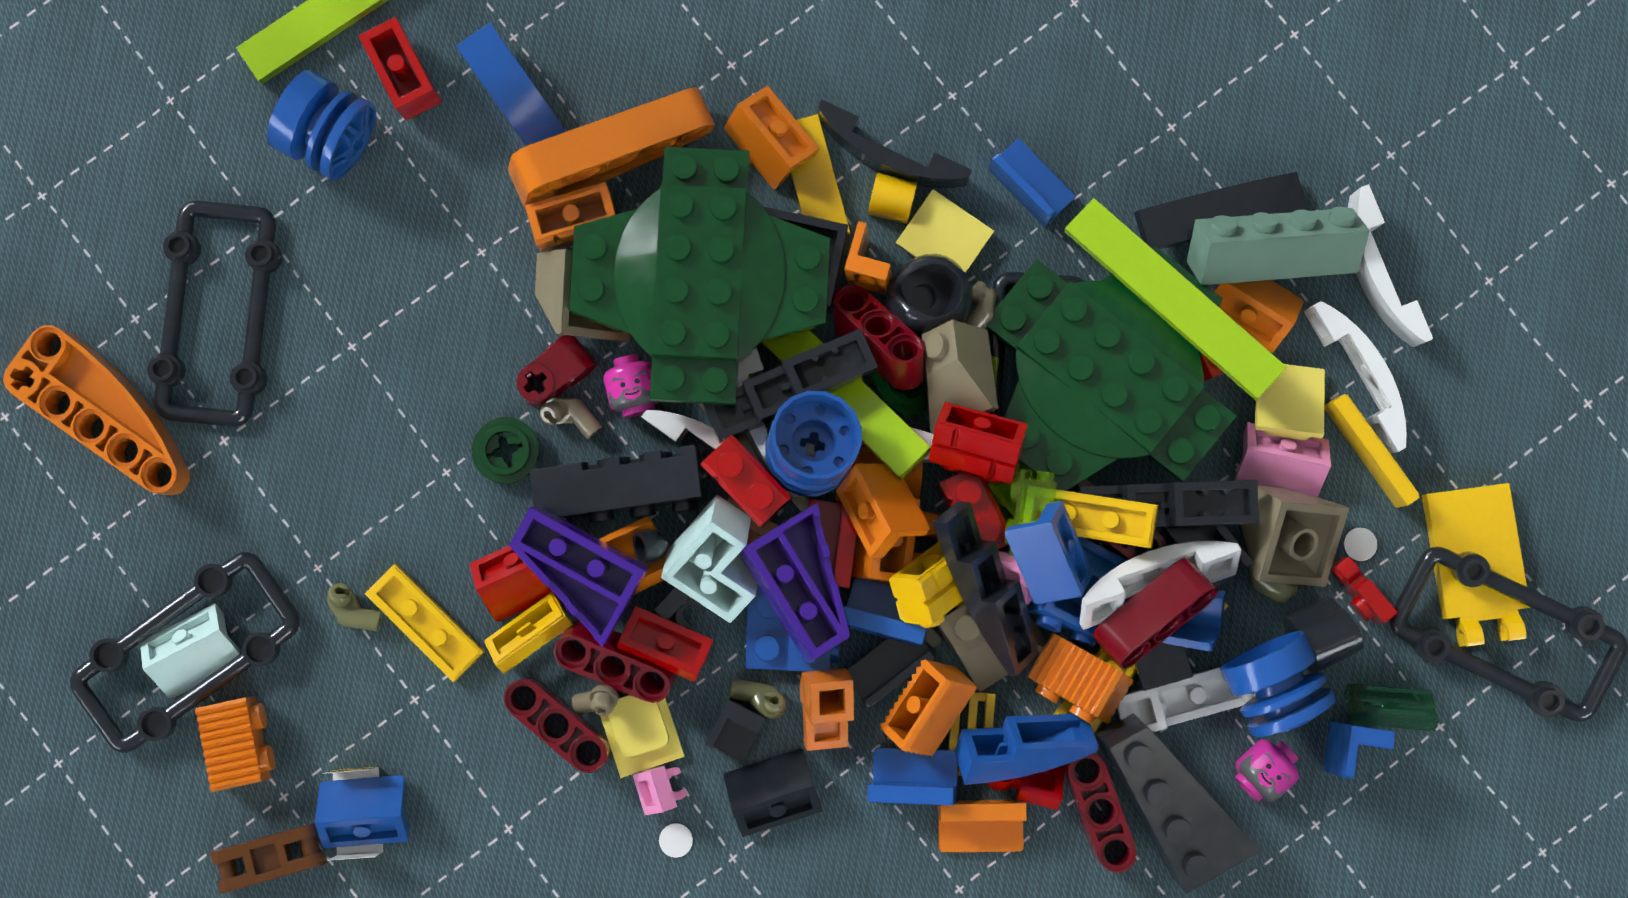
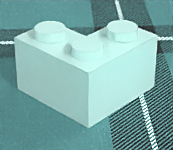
M716 495L668 549L661 578L731 623L756 596L757 582L739 555L747 545L751 517L719 495Z

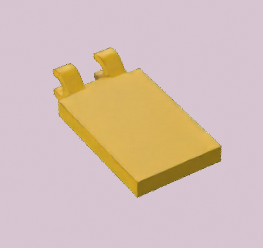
M1509 483L1422 495L1430 548L1439 546L1457 554L1467 551L1475 552L1488 561L1491 570L1527 587ZM1439 563L1435 565L1434 573L1442 619L1455 618L1459 647L1485 644L1484 633L1479 621L1497 619L1500 641L1526 639L1525 624L1518 609L1531 607L1483 584L1479 587L1465 586L1453 577L1451 569Z

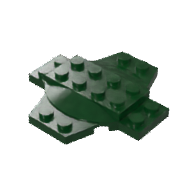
M664 147L663 181L661 187L647 198L638 209L574 226L569 310L575 315L614 330L631 334L641 348L652 357L651 401L736 405L739 363L750 356L761 341L772 338L778 339L826 325L830 238L768 215L762 205L748 193L750 152L747 150Z
M1157 247L1152 248L1218 307L1220 306L1222 297L1206 285L1201 286L1196 277ZM1036 259L995 308L992 319L985 324L988 331L1016 352L1015 364L1019 381L1004 418L1028 424L1019 462L1053 489L1069 491L1105 469L1117 459L1138 460L1146 457L1153 460L1179 482H1184L1237 417L1236 414L1204 390L1203 368L1200 359L1202 353L1113 274L1101 281L1092 280L1077 283L1070 281L1067 283Z

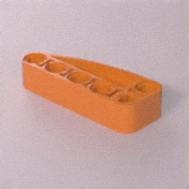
M689 88L525 146L510 157L508 172L526 210L525 205L603 183L664 156V147H683L710 133L715 128V124L699 88Z
M44 325L37 328L6 368L3 378L6 389L13 396L146 490L163 495L182 493L189 484L190 472L175 441L144 397L113 365L75 334L52 325ZM60 337L61 348L56 355L51 356L49 351L50 344L55 338ZM30 374H32L30 377L34 379V383L31 387H29L31 384L27 382V378ZM64 395H68L70 406L65 413L60 414L58 410L59 400ZM101 418L104 423L103 432L99 437L94 438L91 433V427L93 422ZM135 442L138 453L134 460L128 462L125 458V449L128 444ZM168 465L171 469L172 477L168 484L161 486L158 481V473L161 468Z

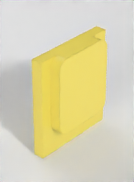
M933 189L895 244L915 258L924 254L945 255L959 264L966 273L994 233V230Z
M1284 364L1287 368L1256 400L1255 430H1261L1268 436L1308 440L1310 437L1323 438L1325 369Z
M628 695L618 699L614 710L610 714L600 715L620 778L685 757L666 698L660 702L651 703Z

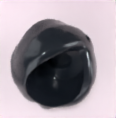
M924 254L906 263L890 279L885 294V305L890 312L922 340V334L948 321L956 320L965 323L971 310L974 292L966 273L953 259L941 254Z

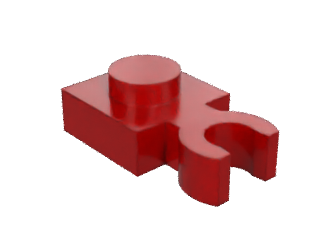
M1349 556L1345 559L1341 557L1332 565V573L1348 588L1346 591L1353 598L1350 602L1351 607L1364 621L1368 622L1371 620L1373 623H1386L1398 613L1375 584L1363 576L1359 567Z
M1059 766L1020 778L988 783V787L997 791H1005L1009 788L1017 789L1016 800L1057 810L1062 802L1065 766Z

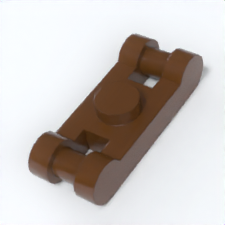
M315 822L209 852L212 865L217 864L221 880L217 881L220 894L326 864L325 851L319 850L316 835L319 834ZM299 841L303 857L292 859L288 844ZM243 858L246 873L238 874L234 859Z

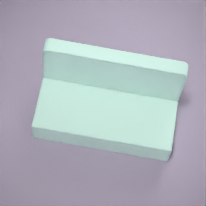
M215 603L148 637L140 643L143 670L170 699L189 691L242 653L227 635L224 613Z

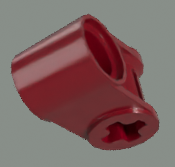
M562 335L549 345L540 356L519 372L516 380L517 389L526 402L540 407L549 399L558 397L569 387L583 380L597 367L598 363L575 336ZM534 377L539 381L546 378L543 382L545 391L541 394L535 390L529 392L532 388L529 381Z

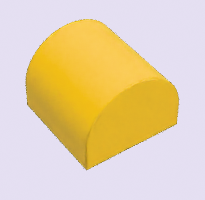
M877 173L867 215L907 224L917 182Z

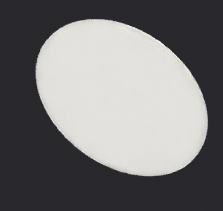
M1355 528L1346 535L1344 548L1352 559L1365 561L1375 554L1377 539L1370 530Z
M678 823L666 826L659 837L662 851L666 855L675 858L687 854L693 843L690 830Z

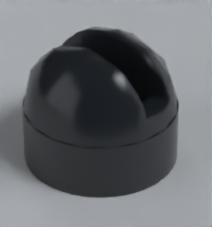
M649 529L635 532L633 548L637 561L646 565L656 563L664 558L668 551V542L662 533Z

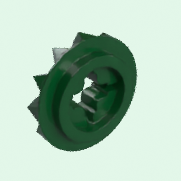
M871 372L873 379L869 386L878 392L877 396L893 411H896L901 419L908 416L915 418L927 408L924 379L916 388L897 392L878 372Z
M511 417L496 418L487 422L477 432L472 445L473 461L479 472L487 479L500 484L517 483L530 474V470L534 468L538 461L539 441L532 429L524 422ZM500 434H503L504 439L510 445H523V447L518 448V451L512 453V467L503 457L489 456L501 448L500 441L502 439Z

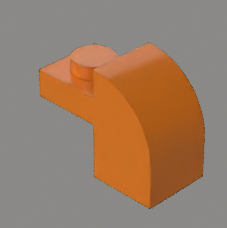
M847 668L802 672L800 700L803 704L804 746L806 750L848 747V721L854 720L853 679Z

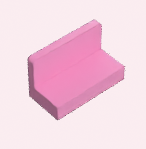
M1247 422L1243 432V456L1234 481L1257 480V485L1287 488L1318 497L1331 467L1329 440L1310 437L1308 440L1268 436L1261 430H1255V423Z

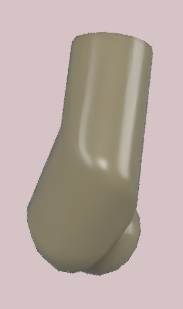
M977 281L973 286L974 294L972 301L976 306L968 315L965 323L985 329V324L993 317L997 294L993 287L989 289L984 282Z
M551 398L540 409V417L546 424H575L587 440L595 436L603 428L591 411L578 398Z
M597 685L590 691L575 694L572 698V707L578 715L595 711L598 715H608L617 704L618 693L609 685Z

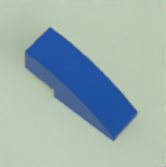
M488 23L456 45L464 60L525 146L566 132L491 23Z
M1074 714L1006 716L1002 728L962 729L955 748V755L964 785L1009 780L1047 771L1097 752L1099 746L1091 724Z

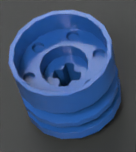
M305 70L291 81L275 105L269 120L267 143L273 149L295 161L305 157L306 165L314 171L320 170V173L328 179L337 181L353 168L366 148L377 117L376 107L364 98L358 99L355 93L349 90L339 94V88L333 81L313 70Z
M806 391L790 397L778 409L765 443V462L771 476L783 489L799 496H820L836 489L848 475L862 445V427L855 411L842 398L826 391ZM807 443L814 445V452H816L814 457L806 455L807 450L805 447Z
M1304 631L1288 633L1261 643L1230 659L1220 668L1232 695L1254 694V697L1247 701L1240 709L1243 717H1255L1247 726L1253 737H1264L1298 728L1313 720L1336 702V696L1331 688L1319 689L1327 681L1324 673L1302 674V671L1316 660V655Z

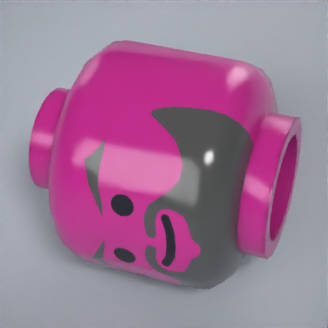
M638 354L614 359L615 367L606 371L603 376L611 410L622 413L623 418L637 417L643 415L646 410H655V404L658 402L650 400L652 362L639 361Z
M1261 739L1236 761L1235 767L1238 774L1234 778L1257 803L1261 799L1267 802H1274L1298 781L1299 773L1294 763L1299 758L1283 741L1275 745L1267 739Z

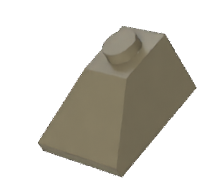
M561 249L537 253L535 296L556 334L630 342V334L614 330L570 312L573 250Z
M951 320L922 334L925 349L924 382L931 434H934L935 425L945 401L986 413L997 410L998 402L988 331L963 322Z
M1258 485L1259 523L1241 524L1248 556L1253 561L1251 569L1254 579L1259 582L1326 587L1349 508L1291 489Z
M965 604L954 608L944 615L945 621L937 627L971 681L977 686L979 693L1008 675L984 639ZM1030 617L1040 655L1047 642Z

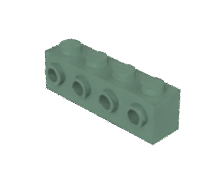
M1334 207L1328 210L1315 211L1295 210L1293 212L1275 214L1260 212L1253 215L1235 217L1220 215L1208 219H1195L1187 263L1201 286L1358 273L1370 230L1353 208Z

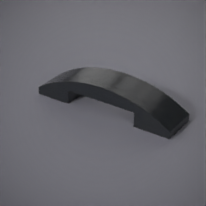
M821 99L818 105V116L825 129L843 149L866 166L881 174L915 181L917 185L923 187L956 188L967 185L972 172L971 169L935 152L928 167L856 134L859 116Z

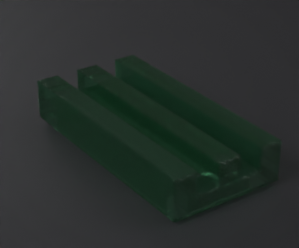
M1347 683L1344 696L1345 700H1348L1346 705L1347 711L1351 712L1349 716L1350 724L1436 731L1439 718L1431 690Z

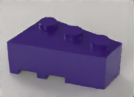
M818 503L747 545L739 553L806 663L816 659L850 637L838 584L835 582L829 558L828 544L824 538Z
M538 505L528 509L509 544L512 550L545 586H548L566 605L567 610L573 616H576L589 630L601 647L609 641L649 569L648 566Z

